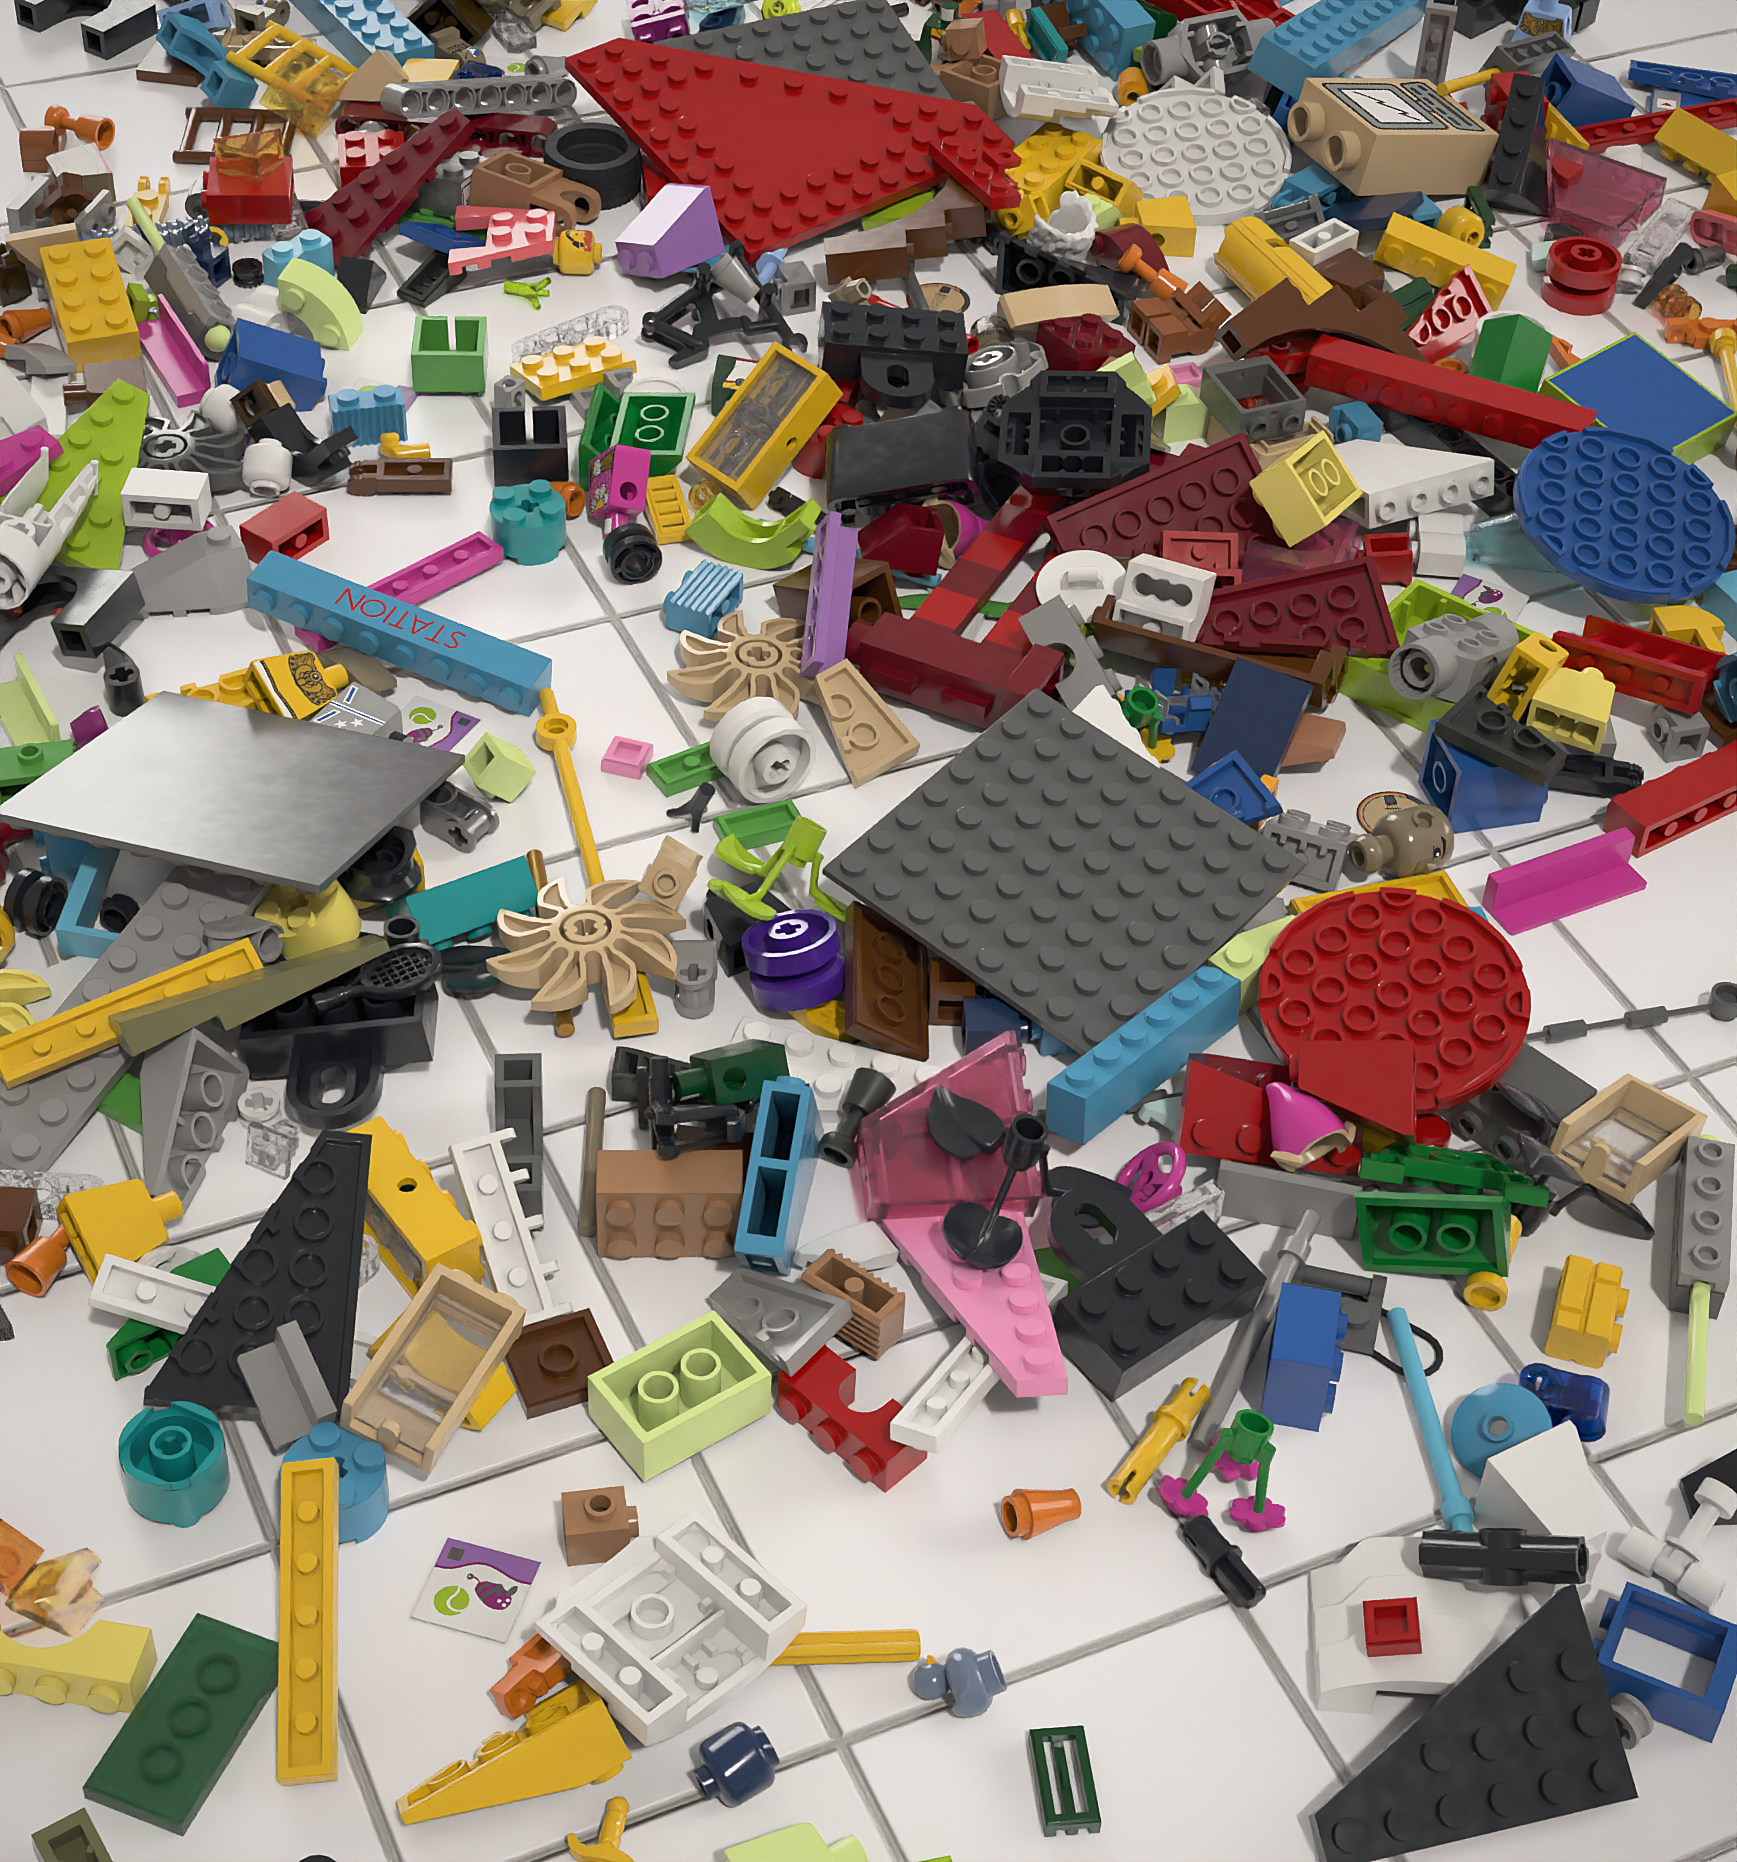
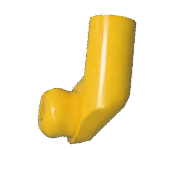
M396 432L382 433L379 437L381 442L379 450L382 455L388 458H431L429 443L400 445L399 435Z

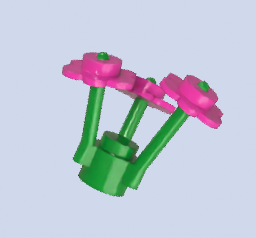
M1243 1409L1238 1411L1230 1428H1223L1220 1435L1214 1436L1211 1441L1212 1448L1208 1450L1206 1458L1189 1481L1180 1477L1175 1480L1169 1475L1163 1476L1158 1492L1164 1498L1167 1507L1182 1517L1191 1515L1195 1518L1199 1515H1209L1206 1509L1208 1501L1204 1496L1197 1493V1488L1213 1468L1221 1470L1223 1477L1228 1481H1236L1239 1477L1246 1481L1257 1479L1254 1496H1250L1248 1499L1236 1498L1233 1500L1232 1507L1229 1510V1517L1233 1521L1242 1523L1245 1528L1257 1532L1283 1527L1286 1522V1517L1284 1516L1285 1507L1280 1504H1272V1501L1266 1497L1270 1464L1276 1452V1448L1269 1443L1274 1431V1425L1271 1420L1255 1410Z

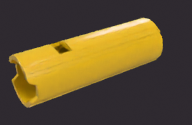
M1254 216L1242 217L1231 222L1224 229L1225 239L1220 245L1219 252L1213 253L1214 263L1253 302L1286 277L1293 286L1300 290L1303 299L1308 305L1333 287L1263 220Z

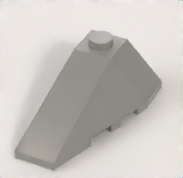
M232 525L214 527L208 531L193 534L129 570L134 571L146 604L132 620L147 619L151 616L152 612L169 611L173 612L174 617H187V610L210 609L211 615H219L249 608L246 578L250 575L252 569L245 546Z

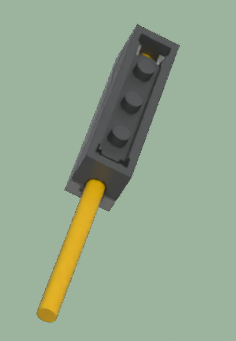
M1556 31L1496 46L1477 73L1439 83L1436 91L1438 95L1444 96L1481 84L1486 89L1490 84L1492 73L1527 71L1530 76L1541 77L1556 52L1571 58L1576 50Z

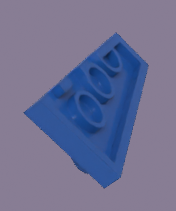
M1630 60L1628 80H1632L1636 85L1651 86L1652 84L1668 90H1681L1724 100L1737 98V74Z

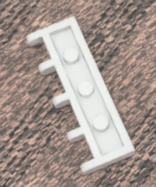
M507 1128L451 1144L448 1152L470 1220L476 1224L482 1236L483 1245L479 1248L493 1291L511 1296L521 1307L527 1309L523 1327L570 1314L574 1311L571 1302L553 1305L544 1276L559 1271L560 1268L557 1260L544 1264L539 1262L529 1230L543 1226L545 1222L542 1214L528 1218L524 1217L514 1185L530 1179L527 1169H520L514 1172L509 1171L501 1144L515 1139L516 1134L514 1128Z

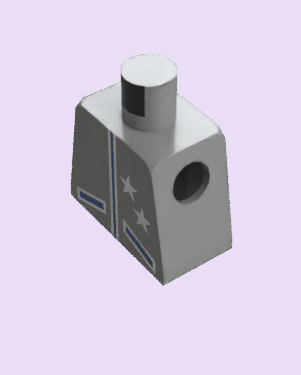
M354 681L309 721L413 744L412 737L403 734L402 714L399 707Z

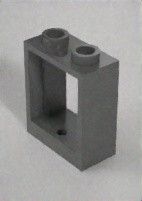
M1268 355L1203 368L1199 398L1231 437L1243 432L1247 441L1252 442L1303 431L1307 400ZM1262 394L1270 405L1244 410L1237 399Z

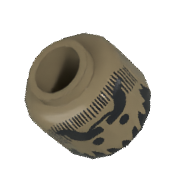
M996 315L983 316L976 320L969 332L970 335L978 338L979 348L1015 341L1013 330L1010 328L1008 321Z

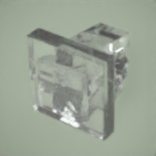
M285 1118L270 1127L255 1121L251 1122L248 1125L245 1164L286 1180L290 1177L291 1160L296 1155L295 1151L299 1148L300 1140L298 1133L300 1132V1124Z

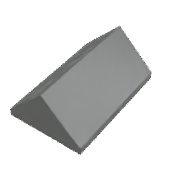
M1222 1158L1212 1214L1295 1230L1303 1211L1311 1209L1321 1216V1221L1314 1234L1352 1241L1357 1218L1355 1194L1356 1191H1362L1363 1187L1359 1183L1297 1171L1291 1173L1281 1168Z

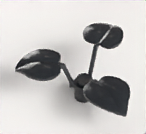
M395 916L388 919L383 926V936L368 932H360L358 938L371 934L385 939L389 947L404 943L429 945L427 939L420 940L419 922L410 916ZM476 945L454 946L441 951L444 967L441 975H444V985L450 990L467 994L483 993L493 989L501 981L487 970L486 959L511 953V951L502 947ZM406 1064L385 1066V1070H393Z
M1500 1081L1494 1084L1492 1091L1501 1092L1516 1108L1536 1119L1541 1129L1539 1140L1522 1131L1517 1135L1519 1148L1527 1168L1525 1175L1534 1179L1533 1185H1545L1550 1188L1547 1208L1511 1202V1214L1516 1216L1521 1222L1523 1231L1534 1234L1548 1214L1557 1217L1564 1207L1579 1197L1587 1195L1597 1198L1612 1210L1640 1224L1648 1239H1652L1655 1231L1634 1202L1627 1205L1593 1185L1585 1183L1581 1175L1571 1165L1554 1155L1546 1146L1552 1132V1127L1558 1130L1561 1119L1550 1107L1535 1096L1510 1084ZM1552 1176L1579 1187L1555 1202L1553 1199L1558 1193L1547 1184V1181Z
M941 1084L936 1088L927 1112V1126L932 1141L942 1152L959 1160H971L980 1151L987 1156H991L1001 1148L1004 1163L1008 1167L990 1211L977 1203L965 1202L951 1207L944 1217L942 1223L944 1239L961 1260H966L970 1265L980 1268H997L1009 1263L1019 1253L1023 1242L1022 1228L1016 1221L999 1216V1213L1016 1172L1027 1171L1029 1168L1034 1167L1038 1160L1042 1193L1047 1197H1053L1051 1202L1052 1209L1056 1201L1067 1191L1088 1185L1107 1187L1130 1199L1132 1189L1099 1174L1072 1166H1059L1049 1170L1047 1155L1050 1146L1045 1144L1049 1130L1040 1118L1029 1114L1018 1115L1012 1120L1010 1128L1004 1127L1000 1117L989 1108L973 1100L958 1096ZM1079 1214L1075 1216L1078 1223L1084 1229L1102 1227L1090 1215Z

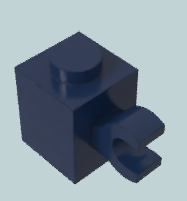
M190 222L182 229V237L185 241L183 247L191 250L197 256L196 261L208 273L209 276L207 278L211 284L218 289L232 277L229 248L210 242L212 234L209 227L205 226L197 234L194 223Z
M982 986L975 988V999H963L961 1037L964 1062L1018 1061L1020 1043H1027L1028 1039L1027 1017L1019 1016L1018 1010L999 997H985Z

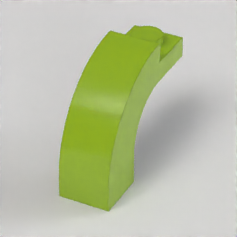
M720 492L697 510L686 527L685 532L704 550L720 560L752 569H771L788 564L797 558L807 539L816 530L817 525L814 522L822 508L811 498L784 519L765 522L745 515Z

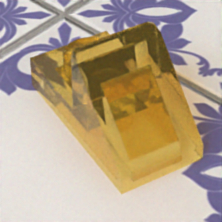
M85 1547L37 1563L4 1604L11 1611L67 1637H75L103 1603V1596L92 1586L93 1581L90 1579V1576L102 1563V1560L89 1547Z

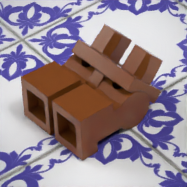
M1200 281L1186 294L1178 286L1171 293L1174 297L1164 302L1158 297L1132 300L1127 331L1140 346H1144V350L1158 365L1170 363L1171 355L1191 352L1194 355H1202L1210 350L1215 341L1219 342L1214 333L1219 330V327L1232 314Z

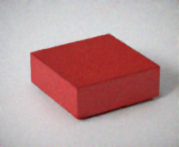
M1417 1597L1362 1601L1368 1657L1422 1654Z

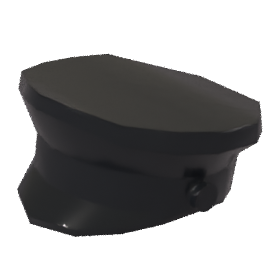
M394 826L337 878V881L353 900L391 904L405 898L422 882V873L418 861L413 857L417 845L413 831L400 826Z

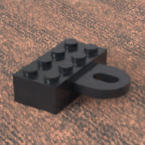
M822 301L817 337L819 368L828 373L831 379L860 382L861 390L869 399L880 405L897 409H908L923 405L930 399L933 388L962 390L969 355L964 313H956L951 310H920L916 307H885L881 304L860 305L850 304L845 301ZM890 384L906 385L907 387L896 388L891 386Z
M360 965L242 1023L239 1041L252 1079L288 1075L286 1094L294 1117L307 1127L319 1130H334L359 1122L369 1115L380 1101L385 1066L433 1061L439 1002L435 982L428 989L401 1000L381 1001L365 997L352 998L348 1003L331 1008L327 1013L319 1016L313 1005L311 995L352 983L360 973L363 966ZM335 1080H345L344 1096L334 1103H323V1091L326 1085Z
M1088 1185L1071 1189L1063 1194L1053 1206L1048 1221L1047 1238L1052 1251L1082 1284L1081 1287L1058 1301L1052 1318L1058 1343L1111 1403L1254 1310L1267 1280V1277L1203 1210L1163 1235L1126 1196L1107 1187ZM1087 1214L1095 1218L1110 1234L1114 1243L1105 1245L1096 1242L1078 1223L1075 1216Z

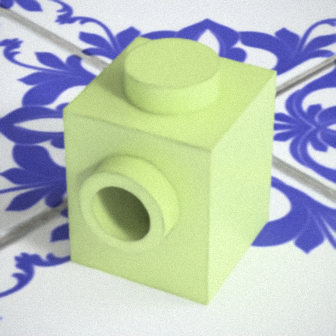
M487 731L465 756V763L463 764V767L474 781L475 787L482 794L491 799L498 796L510 803L514 801L537 773L520 748Z

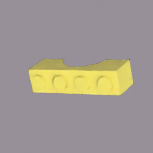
M99 1619L84 1634L68 1643L53 1647L37 1648L13 1641L4 1634L0 1625V1695L15 1693L37 1697L49 1704L66 1702L89 1706L98 1712L106 1714L118 1711L136 1715L158 1660L151 1628Z

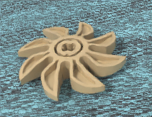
M743 610L729 613L719 620L716 640L705 638L687 630L682 631L679 650L681 658L688 668L667 671V681L677 691L690 698L712 703L704 710V719L720 722L724 715L736 705L754 697H772L781 702L792 714L795 721L799 715L800 699L821 706L813 686L814 678L800 676L804 640L802 636L804 635L806 621L793 618L770 619L761 623L760 634L752 635L747 633V629L744 626Z
M561 877L548 883L537 896L539 918L529 917L505 909L499 910L497 915L499 937L511 953L486 959L487 970L494 977L506 984L520 988L541 989L531 1000V1009L537 1011L553 1012L577 1007L588 1000V985L601 983L608 994L611 1015L628 1007L636 998L638 993L637 971H644L674 981L676 980L678 974L676 951L672 944L662 935L686 929V920L676 910L674 911L661 903L632 900L640 891L637 889L640 881L617 879L597 883L585 890V904L572 905L566 894L565 877Z

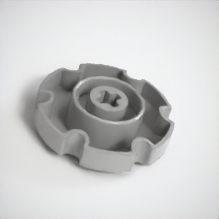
M1009 341L979 348L978 351L968 356L962 390L937 388L939 398L946 406L956 405L978 408L986 406L995 395L1003 394V397L1006 395L1009 398L1013 397L1017 392L1030 385V380L1041 370L1049 368L1044 349L1041 345L1030 341L1022 343Z

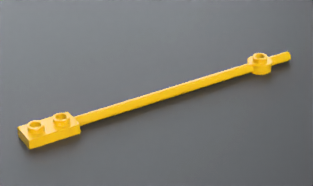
M544 688L538 694L543 717L536 723V741L540 747L554 753L588 884L591 887L605 881L569 749L577 741V725L572 717L559 713L554 691L550 688ZM637 971L638 993L634 1001L628 1007L611 1015L608 994L604 989V985L601 984L614 1038L659 1032V1019L647 975L644 971Z

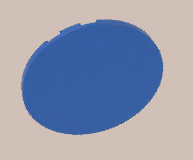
M1584 427L1582 431L1567 433V431L1555 433L1543 439L1540 445L1527 454L1514 481L1513 502L1519 524L1535 549L1553 567L1576 583L1618 600L1640 604H1669L1700 595L1714 585L1725 571L1732 558L1736 538L1735 526L1726 501L1720 500L1712 489L1714 483L1694 463L1687 465L1681 459L1672 455L1674 451L1672 448L1630 431L1607 427Z

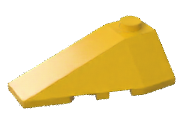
M581 1678L540 1701L533 1708L525 1712L524 1715L527 1723L517 1731H508L503 1734L497 1731L483 1740V1746L477 1750V1758L469 1764L464 1759L450 1763L400 1797L396 1802L400 1816L405 1825L582 1787L591 1781L594 1784H601L618 1775L624 1768L622 1763L631 1759L632 1756L601 1697Z

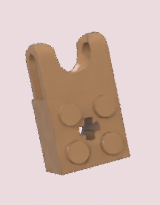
M948 51L938 55L937 65L930 64L954 101H974L993 122L1000 117L1008 115L1000 92L999 70L1001 60L982 54L979 59L949 61Z
M505 149L473 167L468 205L555 211L557 223L555 237H559L564 230H574L576 222L587 223L597 217L601 211V198L599 193L593 188L562 177L563 170ZM579 197L586 199L589 203V211L575 206L576 199ZM564 220V226L560 225L558 221Z

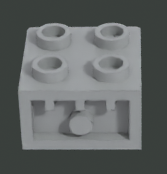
M1287 809L1286 814L1276 815L1266 821L1262 835L1306 863L1304 869L1292 880L1293 882L1327 892L1337 891L1347 851L1351 842L1358 836V834L1350 832L1351 826L1332 820H1327L1326 825L1310 821V814L1295 809Z

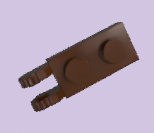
M378 458V460L355 461L349 467L348 474H350V479H348L347 488L354 496L363 495V497H370L376 491L394 494L403 492H428L432 494L452 492L453 460L451 458Z

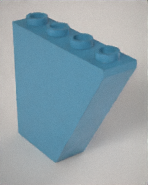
M778 1076L776 1082L763 1081L734 1245V1253L741 1267L753 1271L790 1276L793 1257L797 1248L819 1157L818 1143L824 1135V1128L812 1087L805 1086V1081L800 1078Z

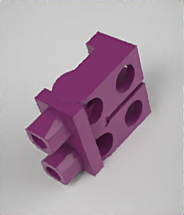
M625 0L635 41L653 44V42L691 35L690 15L686 0H657L658 12L654 0ZM644 4L647 5V6H645V7H643V8H640V9H634V8H636L637 6H640V5H644Z

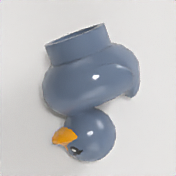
M965 1647L956 1648L948 1654L944 1665L938 1663L934 1656L927 1655V1661L917 1668L913 1677L914 1688L917 1694L924 1699H939L946 1694L950 1687L955 1698V1704L952 1707L953 1713L961 1717L981 1716L987 1712L992 1704L993 1696L1007 1691L1002 1669L991 1649L977 1654L972 1649Z

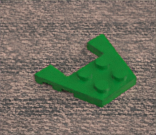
M1396 1141L1383 1147V1152L1375 1151L1371 1153V1157H1363L1359 1178L1402 1185L1404 1176H1409L1408 1183L1416 1186L1436 1187L1437 1181L1456 1184V1191L1470 1195H1483L1484 1189L1496 1190L1510 1202L1547 1208L1550 1193L1549 1187L1539 1184L1538 1186L1533 1185V1178L1514 1173L1515 1168L1492 1155L1417 1143V1146H1407Z

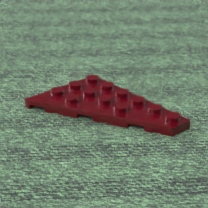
M1243 432L1046 516L1043 520L1059 555L1076 550H1091L1101 552L1114 559L1132 560L1142 553L1159 557L1160 532L1172 530L1238 533V566L1299 570L1309 563L1299 542L1289 547L1286 541L1276 534L1273 528V520L1266 509L1261 507L1254 499L1249 482L1263 470Z

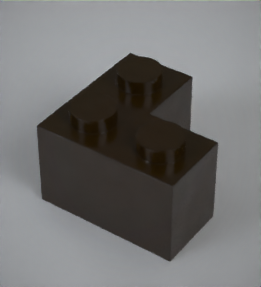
M422 0L406 17L429 40L430 34L453 26L460 30V39L471 46L477 43L495 22L476 0Z

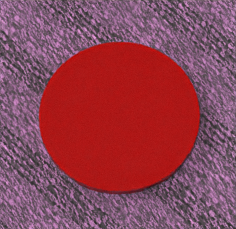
M1380 887L1377 892L1359 894L1349 891L1314 904L1301 912L1280 931L1269 948V953L1260 972L1258 986L1260 1021L1271 1048L1284 1065L1289 1066L1290 1054H1298V1041L1413 1040L1416 1051L1417 1114L1442 1111L1467 1102L1488 1090L1511 1068L1522 1049L1527 1035L1531 1014V992L1528 989L1527 981L1522 971L1523 965L1506 938L1492 924L1479 914L1445 897L1442 900L1419 895L1416 894L1417 890Z

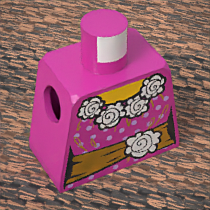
M615 444L589 461V513L593 518L605 519V537L615 528L627 524L628 520L643 512L651 450Z

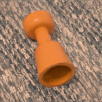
M57 104L51 105L46 110L44 126L74 131L79 140L88 144L95 142L96 146L101 150L109 148L113 143L115 124L108 117L81 115L76 119L70 117L65 107Z
M1134 243L1124 253L1115 267L1125 274L1133 270L1149 283L1146 290L1153 297H1158L1162 302L1174 297L1171 293L1178 286L1184 292L1189 284L1164 268L1156 272L1140 259L1142 250Z
M57 1215L59 1227L50 1237L39 1236L8 1261L5 1266L6 1275L13 1285L32 1297L45 1295L67 1261V1255L64 1250L71 1242Z

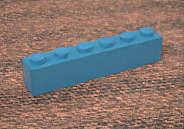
M1201 966L1048 1081L1046 1100V1125L1048 1130L1085 1145L1187 1065L1189 1053H1202L1238 1025L1241 980L1223 973L1218 968Z

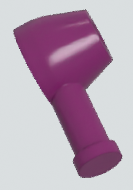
M99 705L87 709L70 723L72 733L79 748L84 747L109 729Z

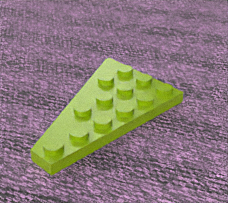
M119 378L57 439L64 453L49 463V481L36 502L44 505V511L50 512L91 460H98V495L90 496L85 510L76 521L74 530L65 539L60 552L54 558L69 567L119 570L120 562L122 561L123 545L126 540L128 526H125L121 492L131 469L139 467L142 440L145 434L146 418L148 417L150 394ZM11 490L0 497V505Z

